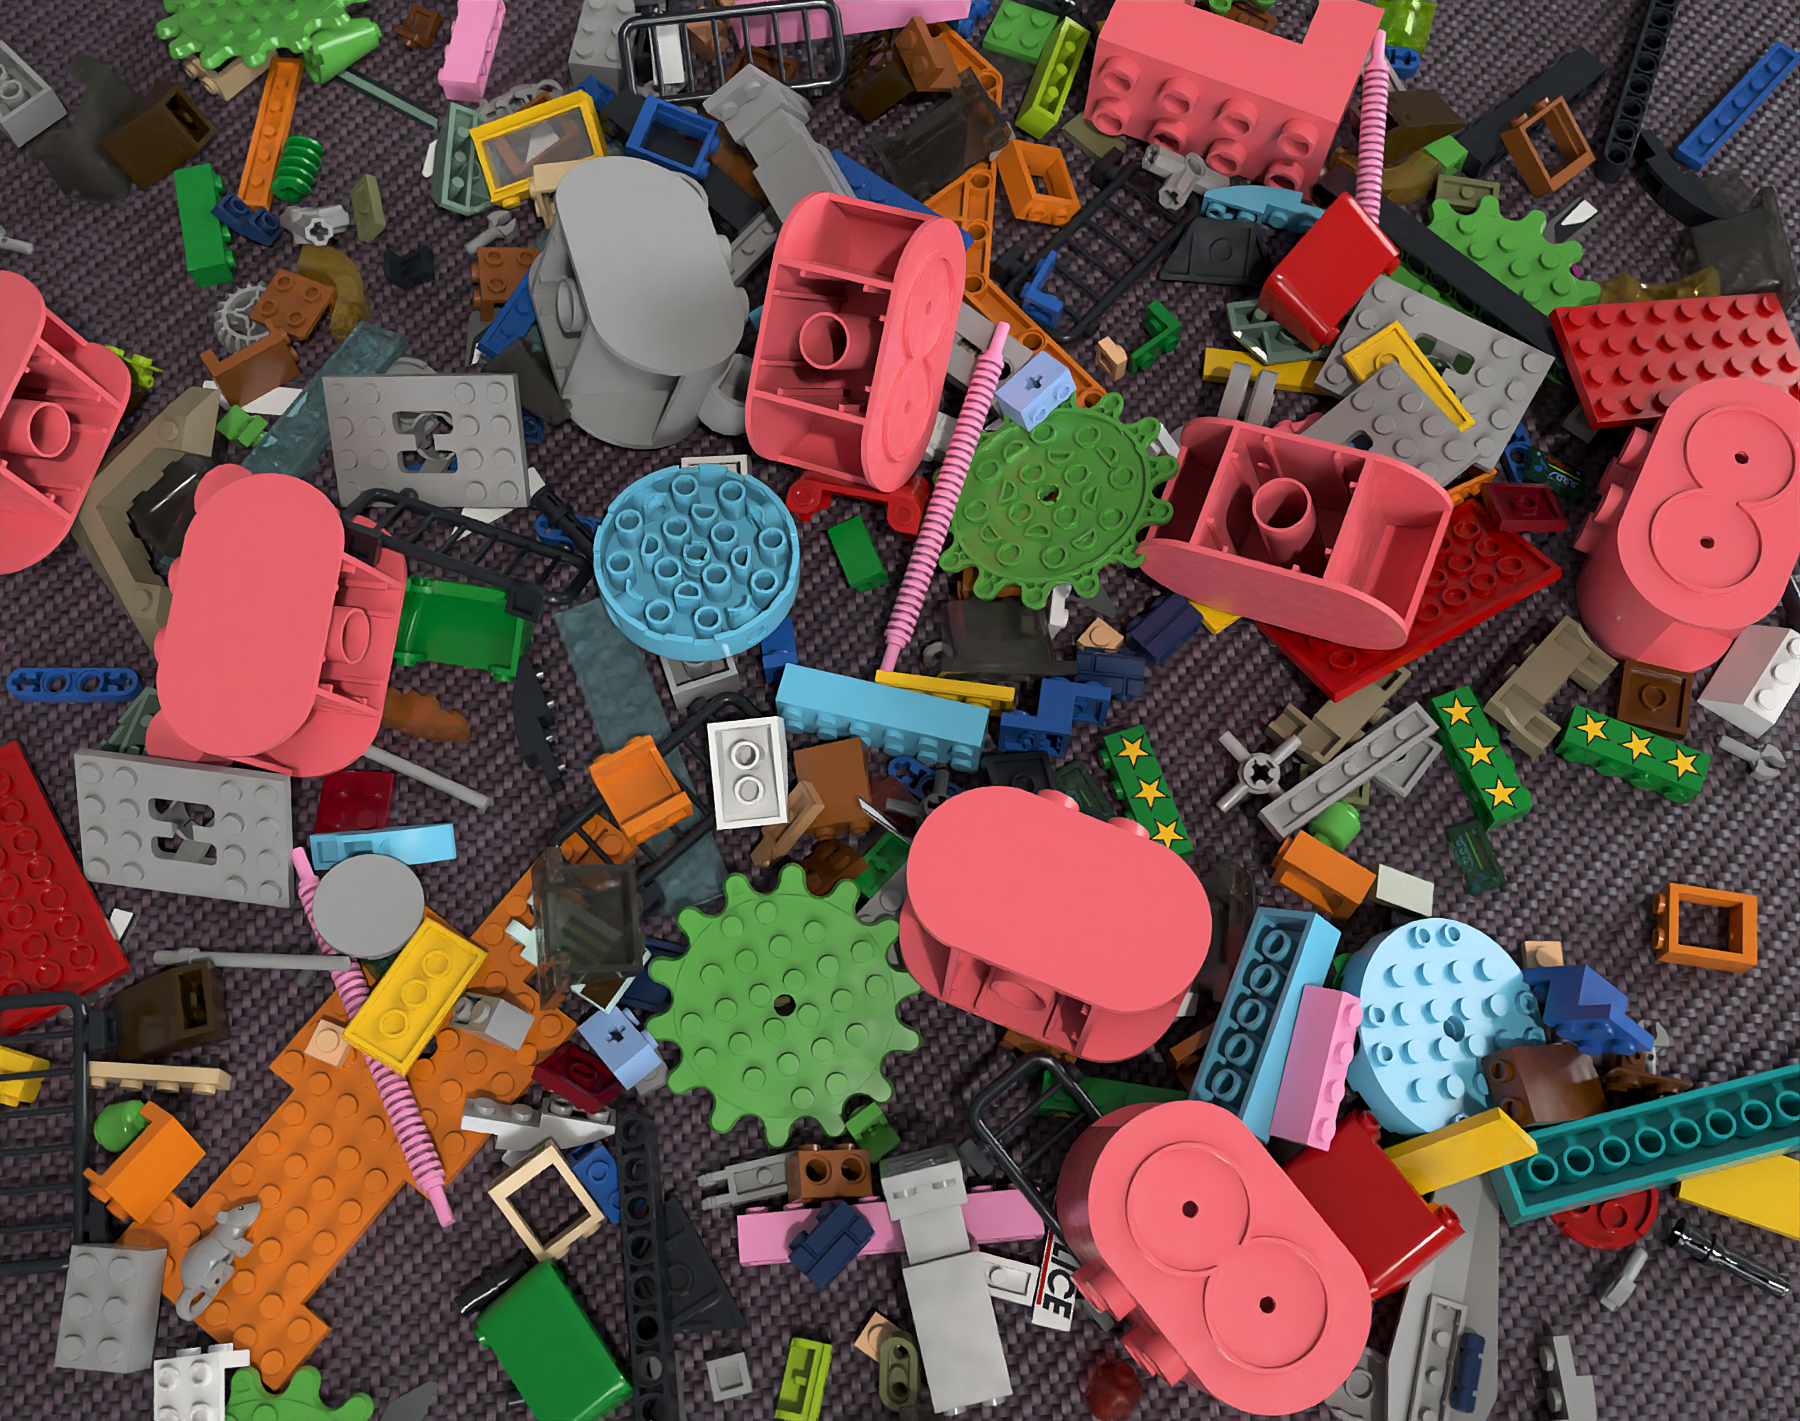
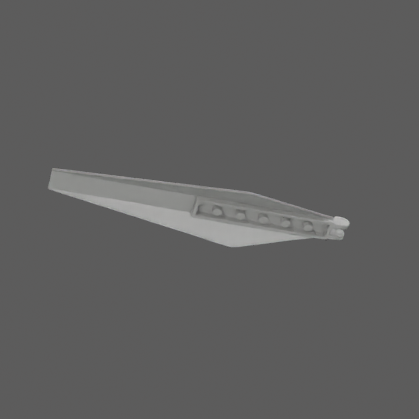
M1488 1171L1432 1192L1429 1203L1446 1204L1452 1208L1459 1217V1225L1465 1233L1407 1283L1386 1358L1385 1421H1486L1496 1401L1498 1379L1499 1200ZM1466 1332L1481 1335L1486 1341L1484 1354L1479 1353V1358L1482 1359L1478 1392L1473 1391V1396L1477 1397L1473 1413L1456 1411L1450 1405L1452 1391L1457 1392V1387L1453 1385L1458 1355L1463 1354V1349H1460L1461 1336Z

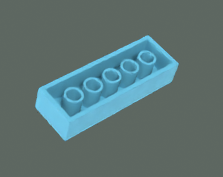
M790 663L785 665L775 700L778 717L784 718L785 730L791 733L802 734L803 732L817 734V737L831 742L837 739L846 740L860 736L868 748L883 749L886 754L898 757L905 754L917 757V760L925 764L944 763L960 772L979 770L988 732L989 708Z
M1258 907L1188 1100L1207 1102L1228 1110L1249 1128L1258 1141L1268 1143L1270 1138L1269 1130L1304 985L1323 987L1341 931L1317 913Z

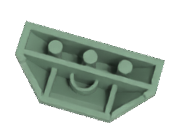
M450 102L435 145L430 197L440 207L471 216L496 206L490 200L491 195L478 153L468 131L483 125L484 120L480 112ZM490 140L488 145L499 177L501 154L493 141Z
M1258 299L1226 303L1231 335L1266 366L1329 357L1356 309L1355 303L1341 319L1337 327L1341 332L1329 347L1324 344L1316 353L1256 306Z

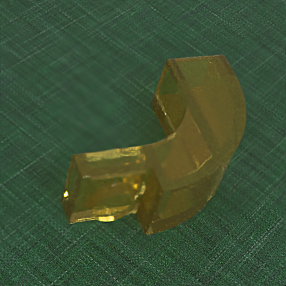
M1339 146L1331 155L1326 173L1335 165L1340 164L1354 174H1357L1358 158ZM1419 149L1403 164L1393 168L1382 169L1381 194L1399 207L1411 204L1423 197L1435 185L1443 164Z
M303 244L296 269L299 275L334 288L338 293L329 328L337 344L350 346L353 334L358 332L359 320L370 321L371 317L370 295L359 270L350 258L337 249L326 245Z
M1710 266L1675 282L1646 284L1637 281L1627 272H1623L1599 283L1601 293L1598 297V303L1602 305L1721 296L1718 271Z

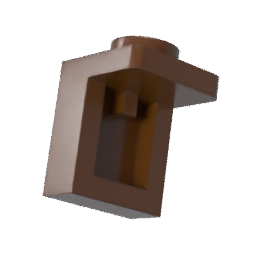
M412 3L403 28L394 25L392 31L401 36L400 42L415 50H417L418 45L430 50L443 17L434 11Z

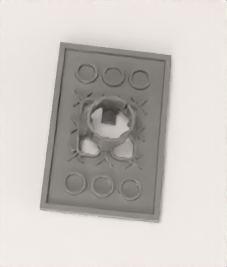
M1380 275L1363 295L1314 381L1313 387L1341 401L1345 399L1360 384L1342 362V356L1398 320L1414 342L1417 338L1424 337L1436 343L1431 355H1425V357L1433 367L1444 372L1441 378L1476 422L1472 428L1463 434L1481 452V458L1472 465L1491 474L1555 357ZM1457 354L1470 359L1473 363L1470 371L1465 375L1457 373L1453 367Z
M1394 359L1300 434L1301 436L1349 447L1348 443L1358 435H1366L1373 443L1368 452L1404 462L1430 476L1442 487H1445L1481 458V452Z
M517 373L326 375L322 377L341 507H347L363 491L372 488H384L398 493L404 488H412L418 493L419 500L439 507H528L530 505L531 495ZM398 411L419 413L420 415L415 418L411 429L405 432L399 428ZM431 414L444 417L453 426V429L445 434H433L435 449L433 447L429 448L430 444L424 434V422ZM449 450H450V451H453L452 453L439 452V451H449ZM403 451H417L419 455L426 459L420 470H408L404 467ZM456 456L458 469L447 470L453 458ZM373 501L367 507H395V505L382 501Z
M80 748L74 753L84 876L88 881L290 908L295 902L290 775ZM155 798L173 800L163 814L156 810ZM184 802L208 805L214 811L215 817L205 827L199 826L192 820L184 827L183 825L190 819L185 811ZM176 832L177 835L184 839L176 853L164 852L158 847L157 836L173 838ZM211 844L216 848L217 859L204 857Z

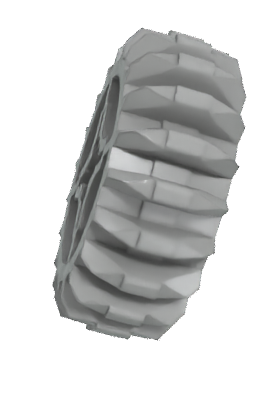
M262 280L257 286L248 282L247 288L244 289L236 285L235 294L226 293L227 301L218 302L219 311L214 312V319L216 320L213 323L214 330L218 335L217 338L221 345H224L227 352L231 353V355L269 335L265 326L253 322L250 317L252 309L268 287ZM236 330L243 331L247 336L236 333ZM289 336L291 342L298 341V339Z

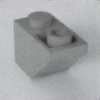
M464 992L453 1008V1016L449 1025L499 1047L519 1051L535 1017L501 998Z

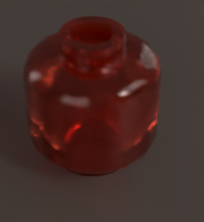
M1105 1362L1096 1369L1085 1390V1399L1090 1412L1098 1420L1126 1421L1139 1402L1143 1387L1135 1370L1130 1365L1124 1362Z

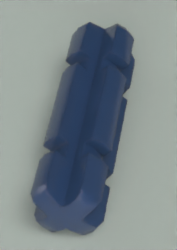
M1466 1332L1461 1336L1460 1349H1463V1354L1458 1355L1453 1385L1457 1387V1392L1452 1391L1450 1403L1452 1409L1462 1413H1473L1475 1411L1477 1397L1473 1396V1391L1478 1392L1482 1359L1479 1358V1353L1484 1354L1486 1342L1484 1337L1475 1333Z

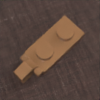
M800 781L788 795L789 823L763 826L761 829L763 840L750 854L754 865L771 869L788 853L824 809L825 805L811 782Z

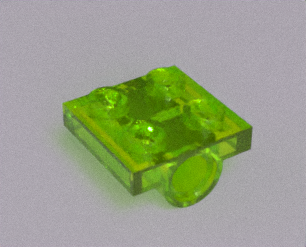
M1376 0L1375 6L1385 10L1377 29L1386 32L1385 45L1411 48L1417 51L1420 56H1423L1437 3L1425 0Z

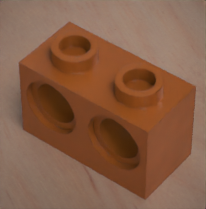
M848 1143L834 1145L833 1150H821L820 1145L810 1144L799 1146L796 1153L786 1157L789 1204L821 1203L823 1201L841 1199L845 1202H850L873 1195L869 1149L856 1150L855 1144ZM842 1164L848 1166L851 1171L850 1181L842 1175ZM806 1165L814 1168L816 1172L815 1182L807 1177Z

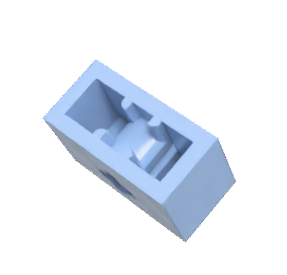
M1042 350L997 390L995 396L1003 413L1030 432L1061 402L1068 399L1071 393L1076 390L1069 368Z
M615 1005L609 1015L599 1010L577 1029L628 1091L661 1064L662 1061L654 1051L659 1045L651 1034L645 1029L639 1033L636 1027L640 1023L627 1007L620 1011Z

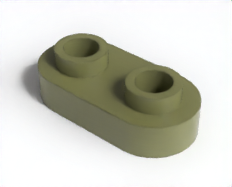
M895 1331L887 1336L880 1348L879 1395L884 1405L889 1409L904 1412L913 1407L920 1394L921 1350L919 1341L914 1335L906 1331ZM897 1345L904 1346L908 1353L900 1352ZM897 1382L905 1384L907 1390L900 1389L897 1386Z

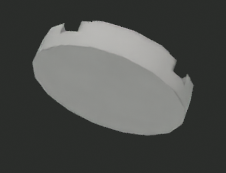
M1364 1348L1358 1363L1347 1379L1336 1391L1323 1400L1334 1417L1340 1421L1385 1420L1386 1357L1373 1348Z

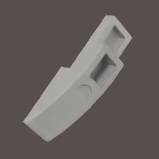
M483 1097L476 1099L466 1098L460 1129L497 1135L496 1149L533 1151L549 1138H551L558 1149H564L597 1141L614 1134L616 1109L604 1106L596 1114L592 1115L589 1112L580 1111L571 1101L564 1097H543L540 1110L532 1109L525 1104H514L512 1106L499 1104Z
M1553 1336L1541 1339L1542 1347L1539 1348V1358L1543 1370L1548 1372L1550 1387L1547 1389V1400L1551 1411L1556 1413L1557 1420L1554 1421H1597L1592 1375L1576 1376L1569 1336Z

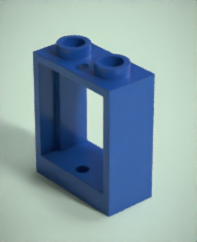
M648 94L625 145V157L646 160L669 171L683 173L697 182L699 179L704 181L710 167V162H707L710 153L715 155L720 145L721 137L717 136L719 123ZM656 122L704 141L693 168L644 149Z

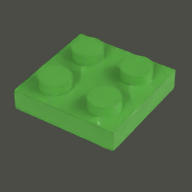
M1004 0L983 40L982 49L1037 67L1049 34L1058 26L1059 16L1010 0Z

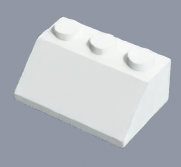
M1749 625L1738 635L1696 702L1758 739L1775 724L1800 683V634L1790 628Z

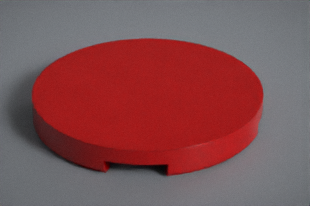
M1657 1187L1549 1215V1217L1566 1237L1579 1245L1595 1250L1619 1249L1643 1237L1652 1226L1658 1209Z

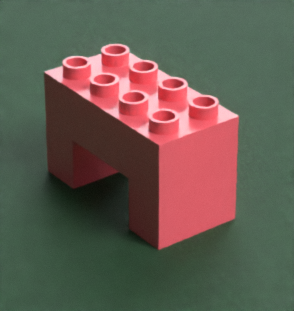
M1115 0L1097 39L1083 118L1091 120L1095 127L1105 134L1113 136L1125 134L1148 142L1150 145L1155 143L1184 156L1193 152L1202 159H1206L1210 169L1224 176L1232 177L1239 175L1265 186L1303 193L1302 198L1309 201L1313 193V186L1318 181L1356 88L1385 10L1359 0H1321L1302 44L1196 8L1194 7L1195 0Z

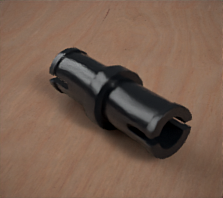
M519 1255L518 1258L493 1274L489 1271L483 1275L484 1280L461 1295L454 1297L459 1310L466 1320L472 1314L499 1298L530 1270L522 1255Z

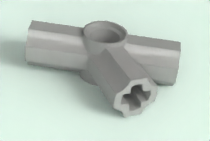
M1153 143L1146 149V153L1142 158V168L1166 178L1158 191L1160 195L1159 202L1165 209L1173 208L1178 210L1184 205L1191 191L1204 196L1206 191L1230 187L1229 177L1207 168L1204 160L1193 152L1182 156Z
M335 204L319 208L288 206L284 213L280 215L281 226L293 234L294 243L327 245V241L333 234L345 232L347 225L350 224L349 214L345 212L342 205Z

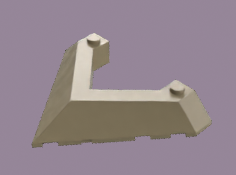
M190 386L104 455L69 530L151 652H154V642L158 631L167 625L173 594L169 586H165L160 575L154 574L148 563L151 558L141 539L135 538L128 526L131 521L126 512L134 505L132 500L141 491H148L164 475L161 471L172 461L178 462L185 454L211 457L221 390Z

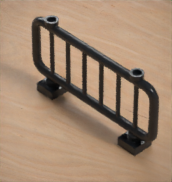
M633 0L635 14L642 13V15L627 19L618 31V47L624 88H629L643 102H645L646 98L642 97L637 91L630 44L631 32L641 28H650L660 95L656 98L678 107L702 104L717 91L696 92L686 23L711 21L720 88L725 84L717 20L741 17L747 65L749 63L753 65L747 17L771 14L780 83L796 93L806 92L807 99L824 97V90L838 87L844 82L848 71L842 17L839 7L833 0H777L660 13V11L666 10L665 0ZM824 9L829 14L836 71L830 77L816 78L807 10ZM801 11L810 79L786 82L777 13ZM680 24L690 93L666 96L656 27Z
M1115 146L1094 168L1091 183L1101 191L1026 265L1023 264L1025 249L1017 243L995 264L993 280L1002 287L1007 283L1004 293L1021 310L1023 302L1017 298V290L1025 282H1033L1034 279L1031 276L1034 274L1041 258L1046 259L1051 250L1057 252L1065 243L1069 244L1118 282L1102 298L1064 267L1055 262L1054 269L1098 302L1083 318L1064 304L1062 310L1078 322L1067 332H1061L1056 328L1053 329L1032 319L1057 344L1066 345L1074 343L1083 335L1091 339L1101 327V323L1097 320L1184 234L1194 216L1199 217L1201 214V201L1193 191H1191L1186 200L1190 207L1189 211L1179 219L1129 180L1137 172H1146L1162 184L1166 178L1142 168V159L1134 160L1122 168L1121 163L1124 153ZM1123 185L1175 223L1162 238L1158 237L1110 200ZM1104 204L1156 242L1142 258L1090 219ZM1085 223L1137 262L1123 278L1071 239ZM1044 287L1042 288L1041 292L1053 295Z
M384 488L367 489L339 514L344 529V552L374 568L379 562L382 547L508 590L504 613L536 624L542 618L545 603L554 606H565L573 603L594 574L592 563L587 558L574 553V547L567 541H560L556 546H552L419 500L418 493L412 488H404L399 493ZM373 501H382L395 505L373 529L352 522ZM403 508L427 516L405 541L381 532ZM434 519L459 527L437 552L412 543ZM465 530L490 538L469 563L445 555V552ZM496 541L521 548L520 552L502 574L477 566L478 562ZM528 551L553 559L535 584L509 577ZM559 562L580 570L565 592H554L542 587Z
M721 693L710 702L705 697H700L689 709L693 716L658 744L656 748L661 757L664 758L683 742L711 771V762L688 737L707 721L718 723L719 721L714 715L729 705L738 707L749 719L764 718L766 716L741 693ZM786 738L788 763L791 756V747ZM670 768L669 770L682 792L685 791L688 798L706 817L685 835L676 825L669 827L679 840L660 857H657L644 842L638 844L637 846L653 863L632 881L581 828L601 810H604L617 824L601 794L597 795L578 812L569 807L558 816L556 822L560 827L549 838L547 844L548 858L552 865L584 900L596 910L604 912L616 911L627 904L630 915L641 925L667 902L664 892L655 882L650 886L648 885L717 826L715 809L711 812ZM788 768L789 795L797 786V776ZM575 832L624 883L625 887L614 896L605 898L599 895L562 854V844Z
M58 990L0 996V1011L67 1005L73 1012V1030L0 1037V1044L73 1037V1067L0 1074V1082L73 1075V1105L0 1112V1119L73 1113V1143L0 1150V1157L73 1151V1181L0 1188V1196L73 1189V1220L0 1227V1235L73 1228V1245L119 1239V1219L106 1208L110 1201H107L106 1204L103 1202L90 1203V1192L88 1191L90 1181L82 1174L87 1168H90L89 1049L99 1051L118 1050V1013L105 1010L89 1012L84 999L73 991ZM71 1251L64 1256L0 1262V1277L66 1271L69 1268Z
M1043 1050L1030 1051L987 1085L970 1102L967 1112L968 1124L978 1139L973 1142L970 1138H964L954 1148L973 1173L982 1179L994 1169L988 1161L993 1157L1081 1267L1083 1264L1064 1239L1057 1212L1048 1202L1057 1194L1058 1182L1042 1195L1024 1173V1170L1084 1118L1087 1117L1093 1124L1104 1115L1078 1084L1084 1079V1076L1071 1061L1063 1065L1052 1053ZM1037 1065L1046 1067L1057 1082L994 1135L983 1121L982 1113L986 1106L1032 1067ZM1063 1088L1081 1112L1018 1165L1000 1143V1140L1059 1089ZM1081 1293L1075 1297L1076 1302L1098 1329L1106 1333L1117 1323L1106 1310L1102 1314L1097 1312Z

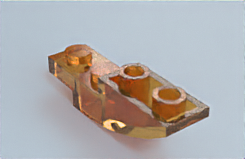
M707 112L702 114L703 117L718 122L717 118ZM720 121L718 122L717 136L721 137L720 145L716 154L710 153L708 159L764 207V212L767 209V205L771 203L763 189L760 188L752 172L757 167L755 163H749L745 153L737 155L734 145H728L726 141L728 139L727 129L724 122Z
M392 686L387 688L380 724L403 734L433 741L465 742L472 738V734L466 726L468 723L467 719L455 710H451L448 713L440 708L441 703L430 694L425 692L421 696L411 689L404 696Z

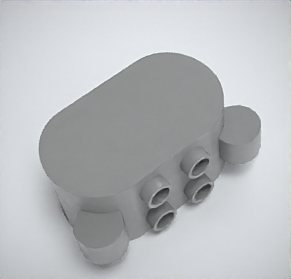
M598 157L574 166L562 177L557 186L554 197L556 214L544 250L532 263L528 275L530 298L559 396L566 412L576 424L594 437L617 446L632 449H656L678 443L689 436L701 421L711 430L723 435L737 436L746 433L745 403L753 359L743 354H736L735 351L741 341L744 326L749 318V299L743 287H734L729 272L731 265L730 243L725 235L716 234L708 211V196L703 187L695 179L683 173L669 171L652 162L632 157Z

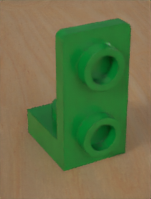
M1157 299L1147 306L1144 320L1147 331L1154 338L1130 355L1127 371L1131 375L1140 369H1148L1159 355L1164 352H1171L1179 344L1182 324Z

